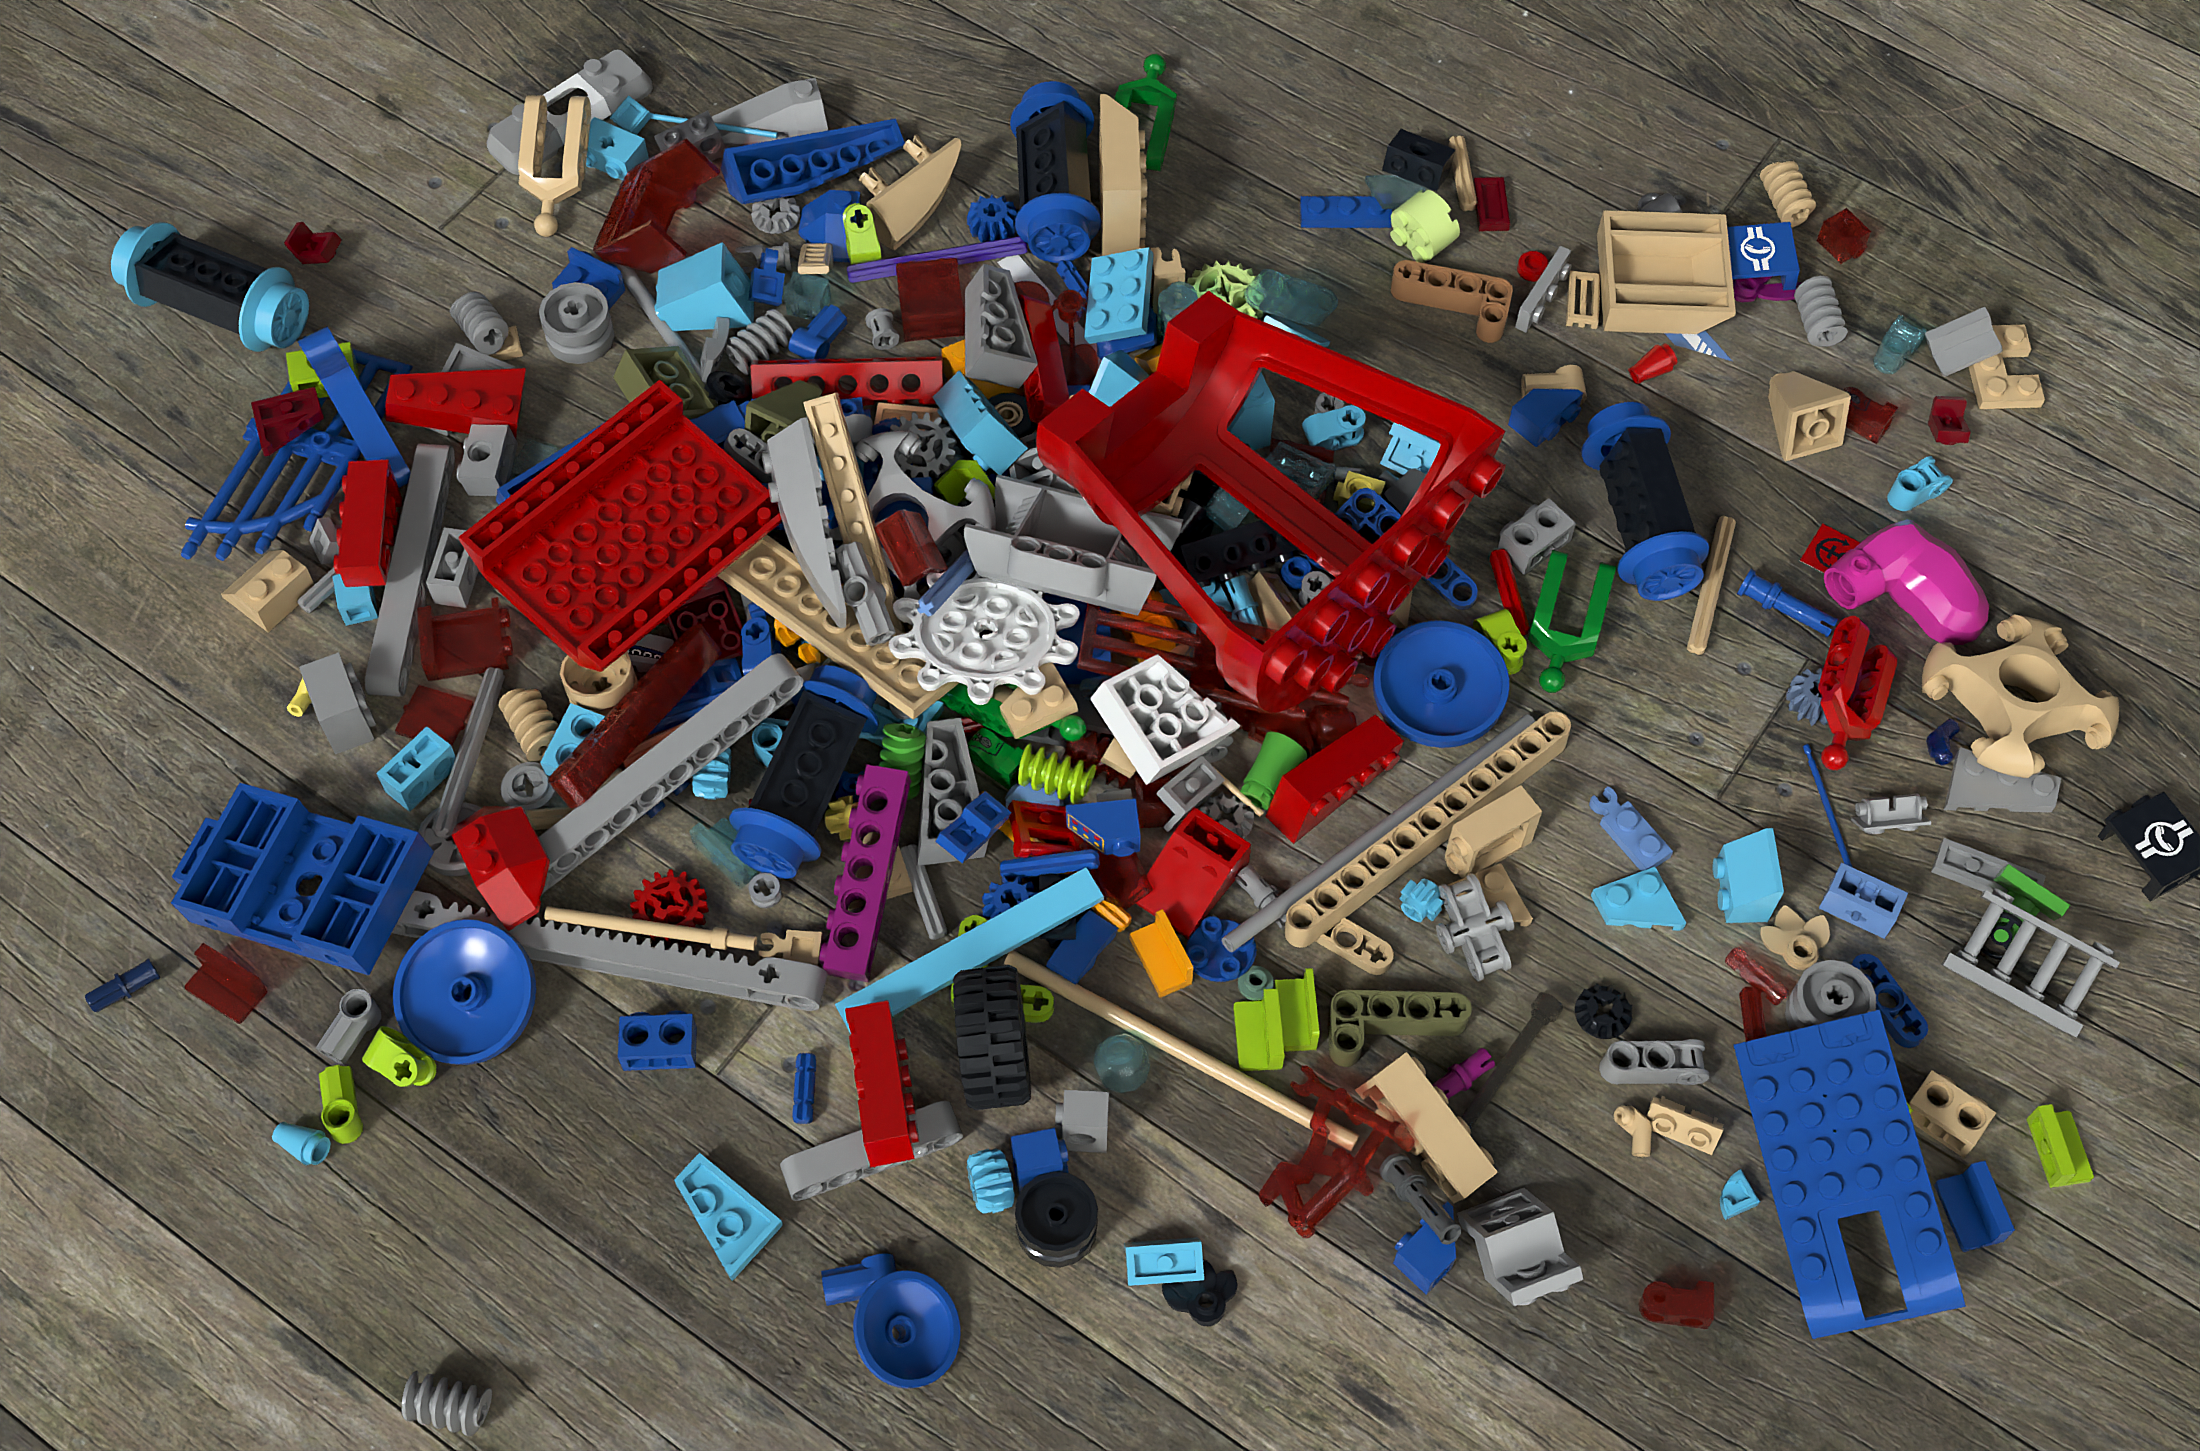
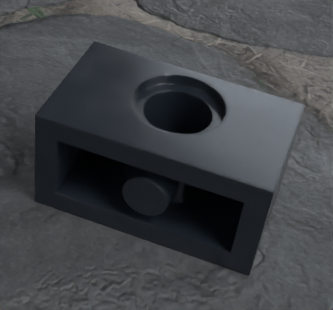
M1400 129L1387 147L1382 171L1437 192L1449 175L1456 149Z

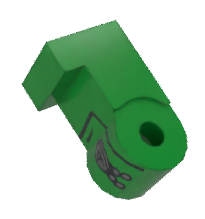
M980 728L967 742L971 762L978 766L985 774L1010 790L1012 786L1019 782V764L1024 750L1019 747L1014 749L1000 740L990 730Z

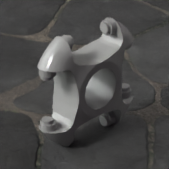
M889 431L861 439L854 451L857 458L864 463H867L868 460L874 462L877 456L883 459L880 473L867 497L874 522L879 512L893 502L911 501L920 505L929 517L928 531L922 543L930 559L933 558L935 552L953 533L966 524H975V526L996 531V514L993 499L988 485L981 480H976L975 478L970 480L964 491L967 493L965 498L971 504L960 507L923 491L898 466L899 455L901 453L905 456L910 455V453L915 455L923 444L920 437L912 431ZM839 526L829 529L827 538L833 539L834 547L843 545ZM882 548L887 568L898 578L904 587L903 598L919 600L922 597L919 594V585L923 576L905 584L889 551Z

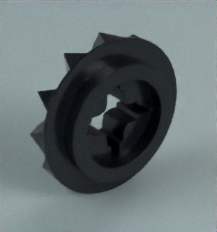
M714 371L706 379L704 389L709 392L708 398L716 400L718 406L733 400L738 406L752 399V388L744 379L736 374L727 371Z
M1597 983L1587 990L1584 989L1575 1003V1017L1580 1027L1589 1035L1599 1039H1612L1622 1035L1628 1029L1632 1021V1005L1626 999L1625 992L1620 993L1614 989L1613 985L1599 986ZM1598 1003L1603 1007L1607 1004H1613L1610 1011L1611 1017L1603 1014L1594 1018L1599 1008Z

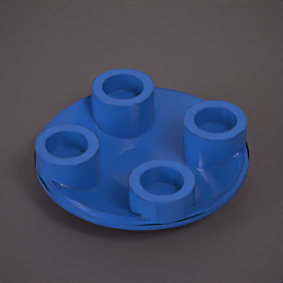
M1211 916L1205 918L1201 922V926L1190 936L1186 945V953L1193 965V971L1200 977L1214 982L1231 981L1245 974L1254 963L1257 952L1254 937L1234 952H1230L1223 945L1222 938L1239 926L1240 923Z

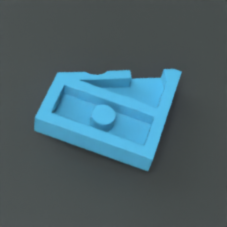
M1656 867L1592 890L1591 897L1606 925L1624 926L1631 924L1639 928H1651L1652 925L1672 926V930L1676 931L1684 929L1686 925L1685 919Z

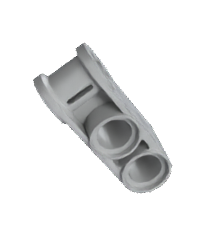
M1697 1039L1682 1041H1617L1610 1045L1599 1065L1601 1076L1607 1082L1616 1085H1696L1709 1080V1071L1704 1068L1702 1052L1705 1051V1043ZM1612 1058L1622 1060L1626 1067H1619L1613 1062ZM1648 1058L1658 1060L1662 1067L1652 1065Z

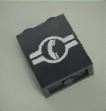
M2165 792L2153 798L2145 795L2131 806L2132 809L2126 812L2119 809L2104 820L2106 825L2098 837L2103 841L2116 834L2150 876L2151 880L2142 889V892L2150 902L2200 875V835Z

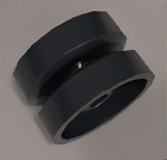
M1053 1171L1036 1176L1024 1186L1016 1202L1015 1226L1020 1247L1030 1259L1043 1266L1061 1268L1077 1263L1089 1253L1096 1241L1098 1206L1094 1193L1088 1185L1070 1173Z

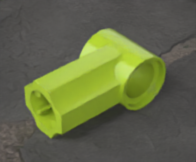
M334 1065L325 1067V1070L319 1073L323 1104L321 1119L336 1142L348 1144L360 1137L363 1131V1123L358 1113L353 1071L350 1066ZM349 1117L344 1124L336 1125L340 1119Z

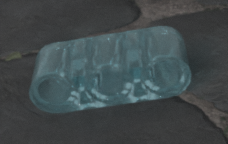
M1272 269L1262 270L1244 291L1247 303L1253 308L1310 327L1320 326L1338 306L1337 297L1328 288Z

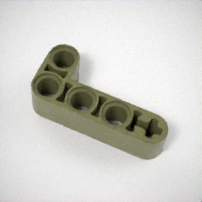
M1339 991L1332 998L1328 1016L1330 1058L1335 1064L1342 1067L1356 1064L1361 1056L1364 1034L1457 1036L1463 1033L1467 1027L1472 1011L1471 1002L1466 996L1456 992ZM1343 1007L1349 1008L1354 1014L1344 1016L1338 1012V1009ZM1378 1008L1385 1009L1390 1015L1381 1017L1375 1014L1373 1010ZM1417 1009L1422 1011L1426 1016L1422 1018L1414 1017L1409 1011ZM1340 1041H1349L1355 1048L1346 1050L1341 1048L1338 1043Z

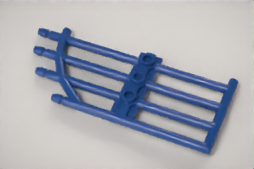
M353 349L356 362L366 365L359 375V381L364 391H366L378 369L394 374H409L413 368L409 364ZM289 381L280 395L293 392ZM389 383L374 406L381 420L386 413L385 403ZM327 397L319 398L321 407ZM337 411L325 432L309 428L279 449L234 522L216 521L262 449L255 418H252L246 426L247 430L243 435V439L250 441L205 514L201 519L193 517L187 519L185 527L193 532L188 539L189 542H186L182 548L181 556L188 560L191 559L197 552V547H200L208 533L226 534L223 543L219 545L215 555L217 559L224 561L231 554L232 548L236 546L242 535L263 531V533L261 534L262 537L256 542L255 551L259 554H264L271 546V542L274 541L282 526L306 515L308 516L303 527L305 530L312 532L317 519L324 516L341 488L342 477L347 475L348 462L357 461L362 453L355 440L338 436L345 425L339 412ZM296 454L308 458L274 515L252 519L291 455ZM321 462L338 466L320 495L296 505Z

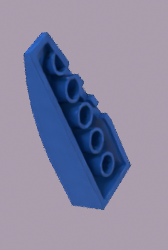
M891 119L727 148L724 151L721 170L729 194L743 205L801 194L902 149L905 142L897 120Z

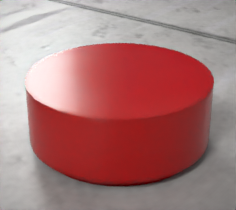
M1525 252L1519 258L1517 272L1523 279L1536 282L1549 264V260L1540 252Z

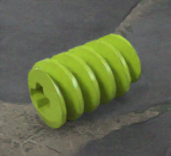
M1029 743L1021 757L1018 781L1019 785L1023 787L1031 782L1032 789L1035 791L1041 790L1044 786L1045 794L1049 796L1053 795L1057 790L1059 799L1065 800L1070 795L1071 803L1079 804L1091 787L1096 765L1093 764L1088 772H1084V761L1080 760L1072 768L1071 756L1067 755L1062 763H1058V752L1054 751L1046 759L1045 747L1041 746L1036 754H1032V743Z

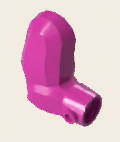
M1907 519L1890 524L1871 534L1854 549L1846 552L1824 573L1825 587L1829 595L1841 607L1855 609L1880 597L1883 593H1889L1897 605L1910 614L1930 638L1939 643L1950 642L1953 645H1964L1972 642L1985 630L1988 621L1989 603L1985 593L1955 549L1933 537L1912 520Z

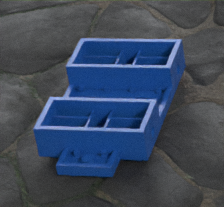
M239 783L219 820L205 818L172 875V878L181 886L171 904L191 923L370 975L434 851L417 831L359 815L355 822L350 824L311 813L298 798ZM316 875L322 876L323 880L314 895L305 897L299 894L298 888L302 880H310Z

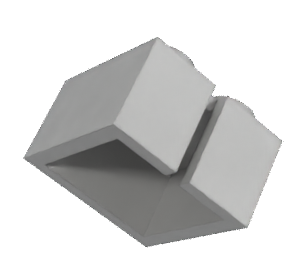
M338 652L299 667L317 719L335 754L375 740L370 727L375 726L376 722L370 707L366 703V695L351 662L344 664Z

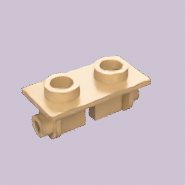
M1653 1096L1646 1116L1651 1122V1131L1710 1155L1713 1154L1724 1130V1124L1717 1122V1117L1713 1118L1693 1109L1689 1115L1684 1113L1685 1106L1668 1100L1664 1096H1661V1098Z

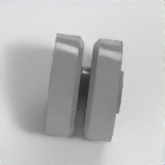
M568 283L551 290L542 300L539 308L540 320L548 349L556 358L566 363L583 364L595 361L605 355L611 348L615 333L606 297L599 289L585 283Z
M1836 960L1816 962L1803 972L1787 999L1785 1018L1790 1031L1868 1013L1876 1010V994L1871 981L1860 969L1849 963Z

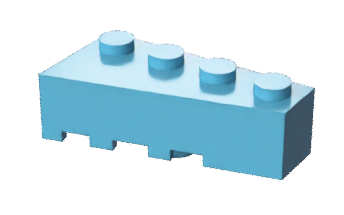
M960 370L933 396L939 407L937 410L938 414L950 424L951 430L958 436L963 446L974 455L973 459L985 471L991 467L997 474L1002 475L1028 449L982 391L969 378L965 377Z

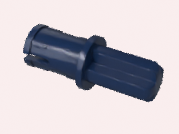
M148 958L143 963L121 975L118 973L114 974V979L87 993L85 999L92 1011L99 1012L126 996L130 999L132 997L131 993L156 979H160V976Z

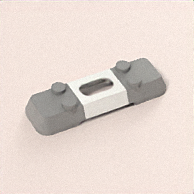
M617 49L599 60L590 59L586 61L583 70L546 92L543 96L546 98L548 107L575 89H583L588 94L587 97L591 103V120L594 117L604 120L617 110L628 95L637 102L647 97L652 92L653 84L651 78L622 50ZM524 104L516 105L512 109V115L494 125L486 141L489 153L508 172L519 175L518 160ZM547 111L542 163L558 153V149L565 145L568 112L562 115H553Z

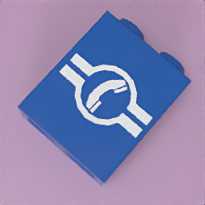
M1790 222L1727 227L1732 280L1781 276L1783 290H1796L1800 270Z

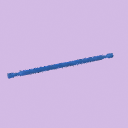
M1806 744L1803 746V749L1808 757V763L1844 864L1853 867L1816 762L1812 757L1810 745Z

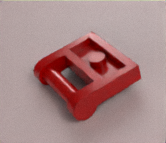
M1012 800L1007 809L1012 812L1009 820L1014 838L1013 853L1015 857L1027 858L1029 855L1042 856L1085 850L1083 839L1066 826L1065 806ZM1030 837L1065 841L1068 845L1031 841Z

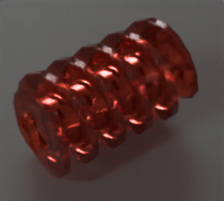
M1092 730L1086 737L1084 735L1078 741L1066 742L1059 760L1066 754L1071 756V767L1082 760L1084 761V772L1094 764L1096 765L1095 780L1102 773H1105V785L1108 786L1113 780L1117 779V788L1121 790L1124 788L1129 778L1101 762L1110 744L1108 737H1103L1097 743L1098 734Z

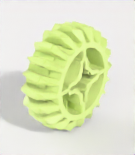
M1216 260L1213 267L1204 264L1202 271L1195 270L1192 277L1188 278L1186 282L1183 302L1184 309L1207 291H1210L1244 314L1259 320L1263 316V311L1266 307L1264 285L1261 284L1260 276H1253L1252 268L1243 270L1241 263L1236 267L1231 266L1229 260L1225 265H1220Z

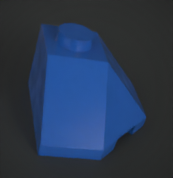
M829 190L804 206L801 213L799 236L804 241H809L810 243L832 244L833 261L850 263L846 247L843 212L850 204H862L860 192ZM858 209L855 210V216L850 217V221L860 226L863 214L859 213Z

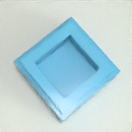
M628 95L610 119L621 129L637 135L653 115Z

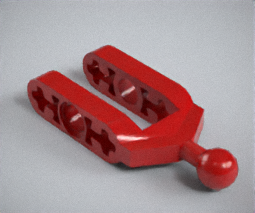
M1857 616L1846 617L1836 626L1818 686L1822 696L1820 703L1831 732L1834 734L1832 743L1826 746L1821 753L1823 765L1830 770H1840L1848 763L1849 754L1845 748L1847 740L1860 741L1870 739L1872 730L1880 724L1897 666V657L1885 645L1873 646L1864 655L1870 630ZM1852 695L1850 705L1848 706L1847 702Z

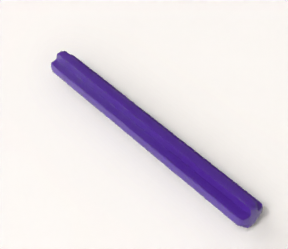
M1019 236L886 258L848 265L847 275L850 283L1021 255L1027 253V243Z

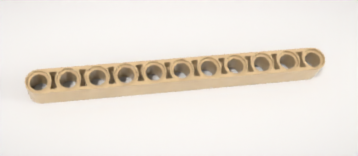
M1557 711L1543 715L1293 904L1286 914L1284 933L1288 943L1299 948L1311 945L1319 939V936L1336 926L1342 918L1349 916L1450 838L1454 824L1515 789L1562 753L1566 748L1571 728L1569 718ZM1500 769H1506V770H1508V771H1510V772H1505V771H1502V770H1500ZM1452 806H1455V807H1458V808H1460V809H1459V810H1456V809H1452L1451 807H1452ZM1430 825L1435 827V829H1429L1425 826ZM1404 844L1410 846L1411 848H1402L1399 845ZM1374 864H1382L1385 867L1378 868L1375 867ZM1354 883L1359 885L1360 887L1353 888L1348 886L1347 884ZM1330 903L1334 906L1328 908L1322 906L1321 904ZM1296 923H1305V924H1307L1308 926H1307V927H1304V928H1301V927H1297V926L1294 925V924H1296Z

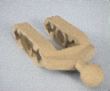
M528 95L525 99L518 160L519 185L542 202L541 214L535 218L534 228L539 235L544 237L554 235L558 229L557 219L553 216L554 204L581 191L582 181L585 178L591 122V103L587 96H572L569 100L562 178H540L547 123V101L543 95Z

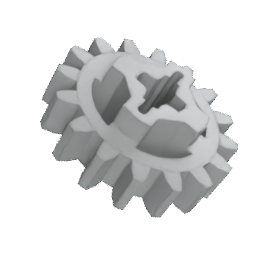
M912 412L910 421L901 416L899 419L900 427L896 425H891L890 431H912L923 441L921 447L926 445L925 452L919 449L915 455L910 453V455L905 456L901 453L898 457V466L905 474H910V478H917V476L929 477L932 474L936 479H939L941 477L940 468L948 471L950 463L947 459H954L955 451L949 449L955 446V438H947L951 428L949 426L941 428L942 419L940 417L935 419L934 422L930 421L928 412L924 414L923 419H918L916 412ZM941 444L942 452L936 460L933 450L937 449L938 445ZM910 464L921 465L922 467H916Z

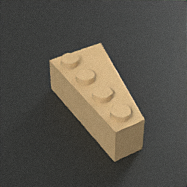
M1406 1052L1364 1082L1355 1091L1363 1100L1369 1096L1376 1103L1378 1109L1375 1111V1114L1384 1124L1389 1122L1398 1128L1401 1144L1408 1152L1410 1151L1416 1156L1420 1154L1425 1159L1421 1162L1422 1168L1450 1200L1456 1203L1465 1199L1498 1172L1493 1166L1494 1160L1485 1148L1479 1147L1470 1136L1471 1129L1461 1117H1456L1448 1107L1449 1102L1443 1091L1436 1086L1433 1087L1426 1078V1071L1421 1062L1415 1057H1410Z

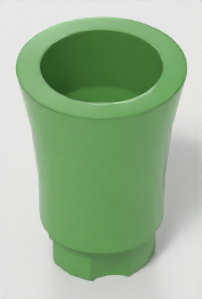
M1267 732L1261 749L1244 779V785L1240 792L1246 795L1256 807L1268 810L1281 777L1307 759L1306 751L1301 745L1286 735L1278 732Z

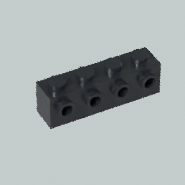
M1259 520L1174 547L1170 552L1200 587L1203 588L1211 585L1210 578L1219 576L1220 581L1239 576L1237 569L1246 566L1248 572L1267 567L1265 560L1275 558L1276 563L1295 557L1293 551L1299 548L1266 522Z

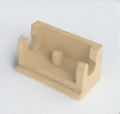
M1159 247L1151 248L1154 254L1150 291L1152 294L1153 311L1156 314L1182 312L1186 272L1185 268L1181 266L1180 254L1176 249H1173V260L1167 262L1162 259V252Z

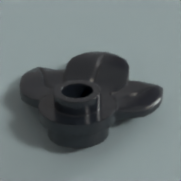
M1203 1259L1204 1280L1163 1283L1162 1293L1166 1302L1173 1310L1189 1313L1190 1317L1199 1325L1208 1327L1217 1324L1222 1319L1226 1311V1303L1236 1295L1238 1283L1233 1270H1224L1216 1274L1213 1266ZM1206 1303L1213 1304L1208 1308H1204L1201 1306Z

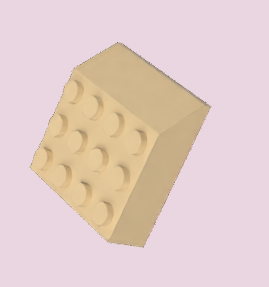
M1100 94L1099 192L1102 256L1145 248V239L1140 238H1146V221L1144 218H1146L1147 212L1146 199H1144L1147 198V178L1143 175V173H1146V154H1144V151H1140V149H1145V130H1139V122L1136 115L1107 94Z
M1603 210L1597 232L1604 331L1698 334L1735 316L1736 309L1726 214Z

